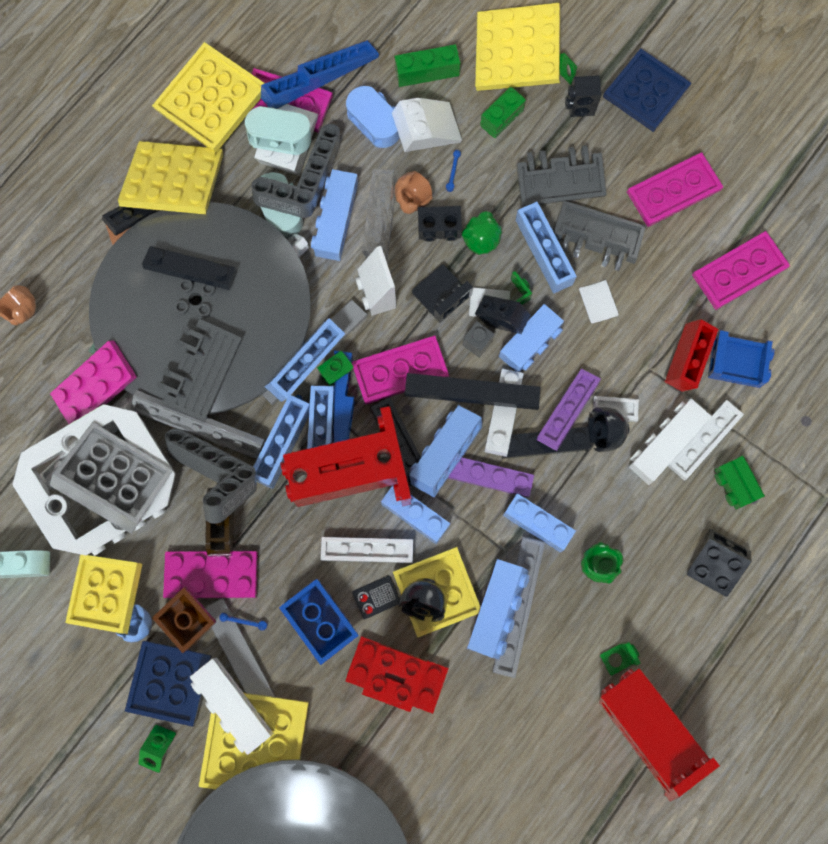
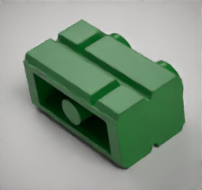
M509 87L481 115V128L496 139L524 111L525 98L515 89Z
M744 456L715 469L716 474L714 476L719 486L724 487L727 493L725 495L726 501L731 507L734 506L735 510L765 497Z

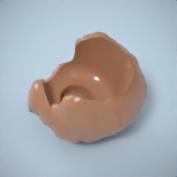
M416 171L408 172L396 182V201L400 204V208L404 213L412 214L418 211V207H426L433 199L432 187L428 180Z
M13 286L0 299V317L8 320L12 325L22 324L31 319L35 314V298L25 286Z

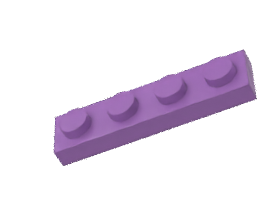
M581 369L541 430L537 440L557 451L596 390L601 378Z
M461 458L448 479L514 495L518 493L523 497L529 498L534 475Z

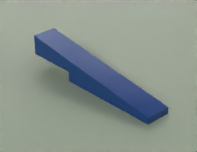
M367 40L298 65L297 72L262 84L261 99L268 108L278 109L377 59L379 53Z
M343 352L348 360L353 362L352 353ZM351 371L334 383V443L349 440L355 405L354 397L347 396Z

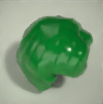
M484 211L477 217L470 219L462 232V238L466 246L475 254H488L496 250L499 245L502 228L491 212Z
M599 542L583 553L581 569L586 577L592 581L611 584L621 574L624 558L619 549H613L608 544Z

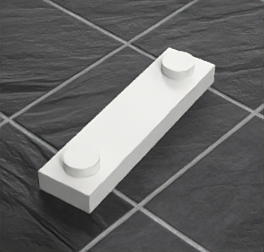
M502 369L499 383L521 385L524 373ZM494 406L485 447L486 453L507 457L517 408Z
M728 400L724 401L668 467L685 481L744 414Z
M322 537L321 561L413 563V539Z

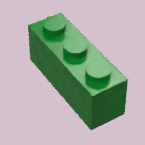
M456 44L394 56L395 72L399 87L453 78L460 75V59Z

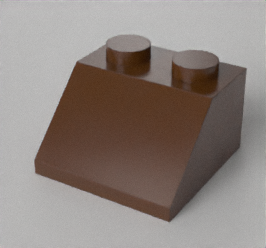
M186 586L152 617L182 653L193 647L216 623V620Z

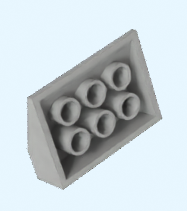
M92 422L52 474L50 486L132 534L173 470Z

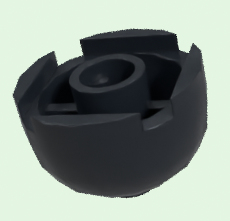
M594 408L592 412H595L593 417L588 419L590 443H595L597 447L593 449L597 452H609L618 449L623 445L629 434L628 422L623 414L614 408Z
M424 578L410 583L404 589L399 601V607L402 606L401 611L412 618L424 621L425 617H432L431 622L441 621L445 616L447 600L445 592L434 580Z

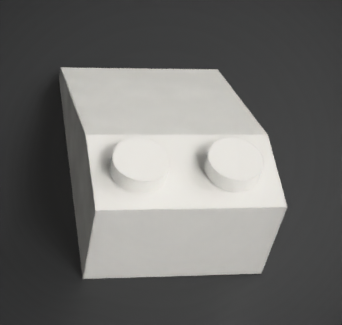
M424 98L399 101L392 112L404 152L460 143L462 141L449 102Z
M288 104L278 108V110L304 114L309 120L312 138L319 116L317 113ZM257 148L254 158L261 164L299 176L307 150L299 155H292Z
M378 246L357 269L358 277L355 278L358 290L363 289L365 297H362L365 310H370L371 316L396 308L395 286L382 247Z

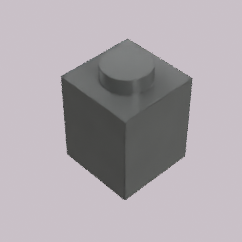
M476 321L463 338L462 346L480 358L493 342L494 333Z

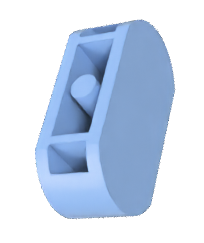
M360 86L349 93L346 100L348 119L375 147L387 148L394 145L400 138L392 116L395 107H391L381 92L377 93L370 86Z

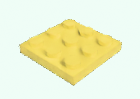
M457 547L393 572L401 595L410 583L424 578L434 580L445 592L447 607L445 616L441 621L431 622L432 617H425L424 621L410 617L417 638L479 614L481 607Z
M80 554L65 623L128 634L142 564Z

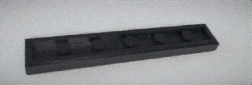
M407 373L404 396L538 410L540 387Z

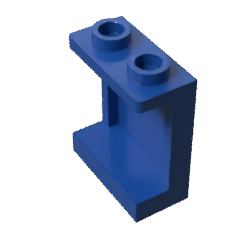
M720 330L712 346L708 378L761 388L769 382L771 378L769 364L775 352L774 348H772L773 341L768 340L765 343L729 337V332Z

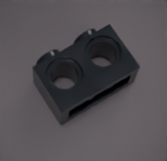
M600 75L573 78L572 85L568 86V96L565 97V108L569 109L570 117L595 116L602 96Z
M461 206L418 207L419 240L432 242L436 239L455 241L457 238H461ZM447 222H453L455 226L448 227L445 224ZM432 223L434 224V226L432 228H427L424 226V224Z
M488 295L483 296L475 312V315L487 327L522 334L531 316L517 301Z

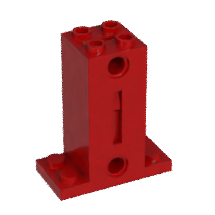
M390 406L380 408L381 416H377L380 433L283 454L284 462H280L283 476L289 481V484L285 485L288 499L294 502L297 507L393 485L396 502L401 501L402 507L411 505V495ZM382 457L390 458L386 463L379 461ZM300 476H307L303 482H297Z
M361 636L345 682L364 688L362 695L411 712L412 707H416L433 714L449 668Z
M640 668L635 672L630 669L620 677V683L616 686L611 683L601 691L599 704L665 790L664 795L671 802L690 790L720 767L714 757L710 759Z

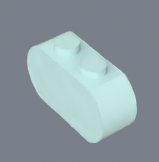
M260 106L252 109L245 118L247 138L254 148L299 155L305 152L311 144L310 123L304 114Z
M270 172L261 176L288 184L286 177L280 173ZM260 207L265 220L280 231L286 239H289L294 233L298 234L302 229L303 219L301 217Z
M49 551L0 552V578L50 575Z

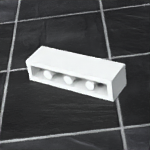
M690 399L686 404L682 401L674 409L676 415L672 419L667 417L659 426L662 429L656 436L653 433L645 441L647 447L643 451L638 449L630 458L633 462L629 468L648 485L657 479L712 417L694 400Z
M218 658L211 659L190 676V679L193 681L191 683L192 688L197 694L200 695L202 693L207 700L205 702L206 707L212 714L216 713L219 716L221 727L226 733L231 732L236 739L234 744L241 753L245 751L247 755L274 734Z

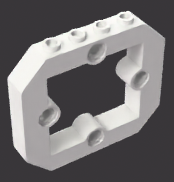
M104 404L20 454L13 487L53 549L81 555H88L92 552L95 556L106 549L104 544L111 540L115 544L126 537L124 533L126 530L108 520L79 538L65 516L70 510L69 499L62 494L52 495L36 468L61 453H69L71 448L67 444L68 439L75 436L79 440L92 422L102 428L115 422L127 443L173 470L134 531L146 525L144 520L150 516L156 519L166 512L164 508L169 505L176 473L137 412ZM56 499L62 503L60 512L53 511L51 507L52 502Z

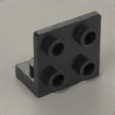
M442 264L412 290V294L441 323L472 296L473 286L468 281L462 284Z
M709 529L705 535V545L688 569L687 575L721 595L728 597L751 564V551Z

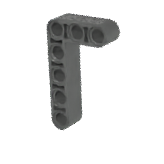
M326 124L321 128L297 186L264 177L254 179L251 185L254 203L260 207L301 218L311 216L339 150V128L334 124Z
M171 429L165 434L169 457L218 483L203 497L204 516L209 523L222 522L256 492V470L251 465L181 429Z

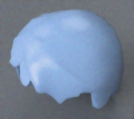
M135 604L128 634H116L123 637V640L127 642H138L144 639L152 629L150 614L143 607Z

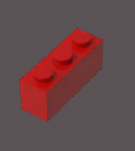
M702 319L685 324L665 383L681 392L698 388L718 328Z

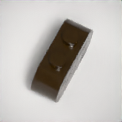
M214 487L208 488L207 493ZM234 512L220 523H209L206 521L205 545L208 557L233 555Z

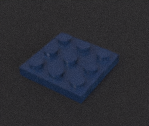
M640 48L605 91L603 98L654 132L692 83Z
M142 641L124 712L194 727L202 693L199 695L194 691L191 686L193 681L190 679V676L208 663L212 655L190 650L182 653L176 647Z

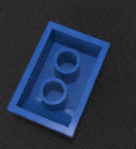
M318 579L314 580L279 607L320 665L359 636L353 625Z

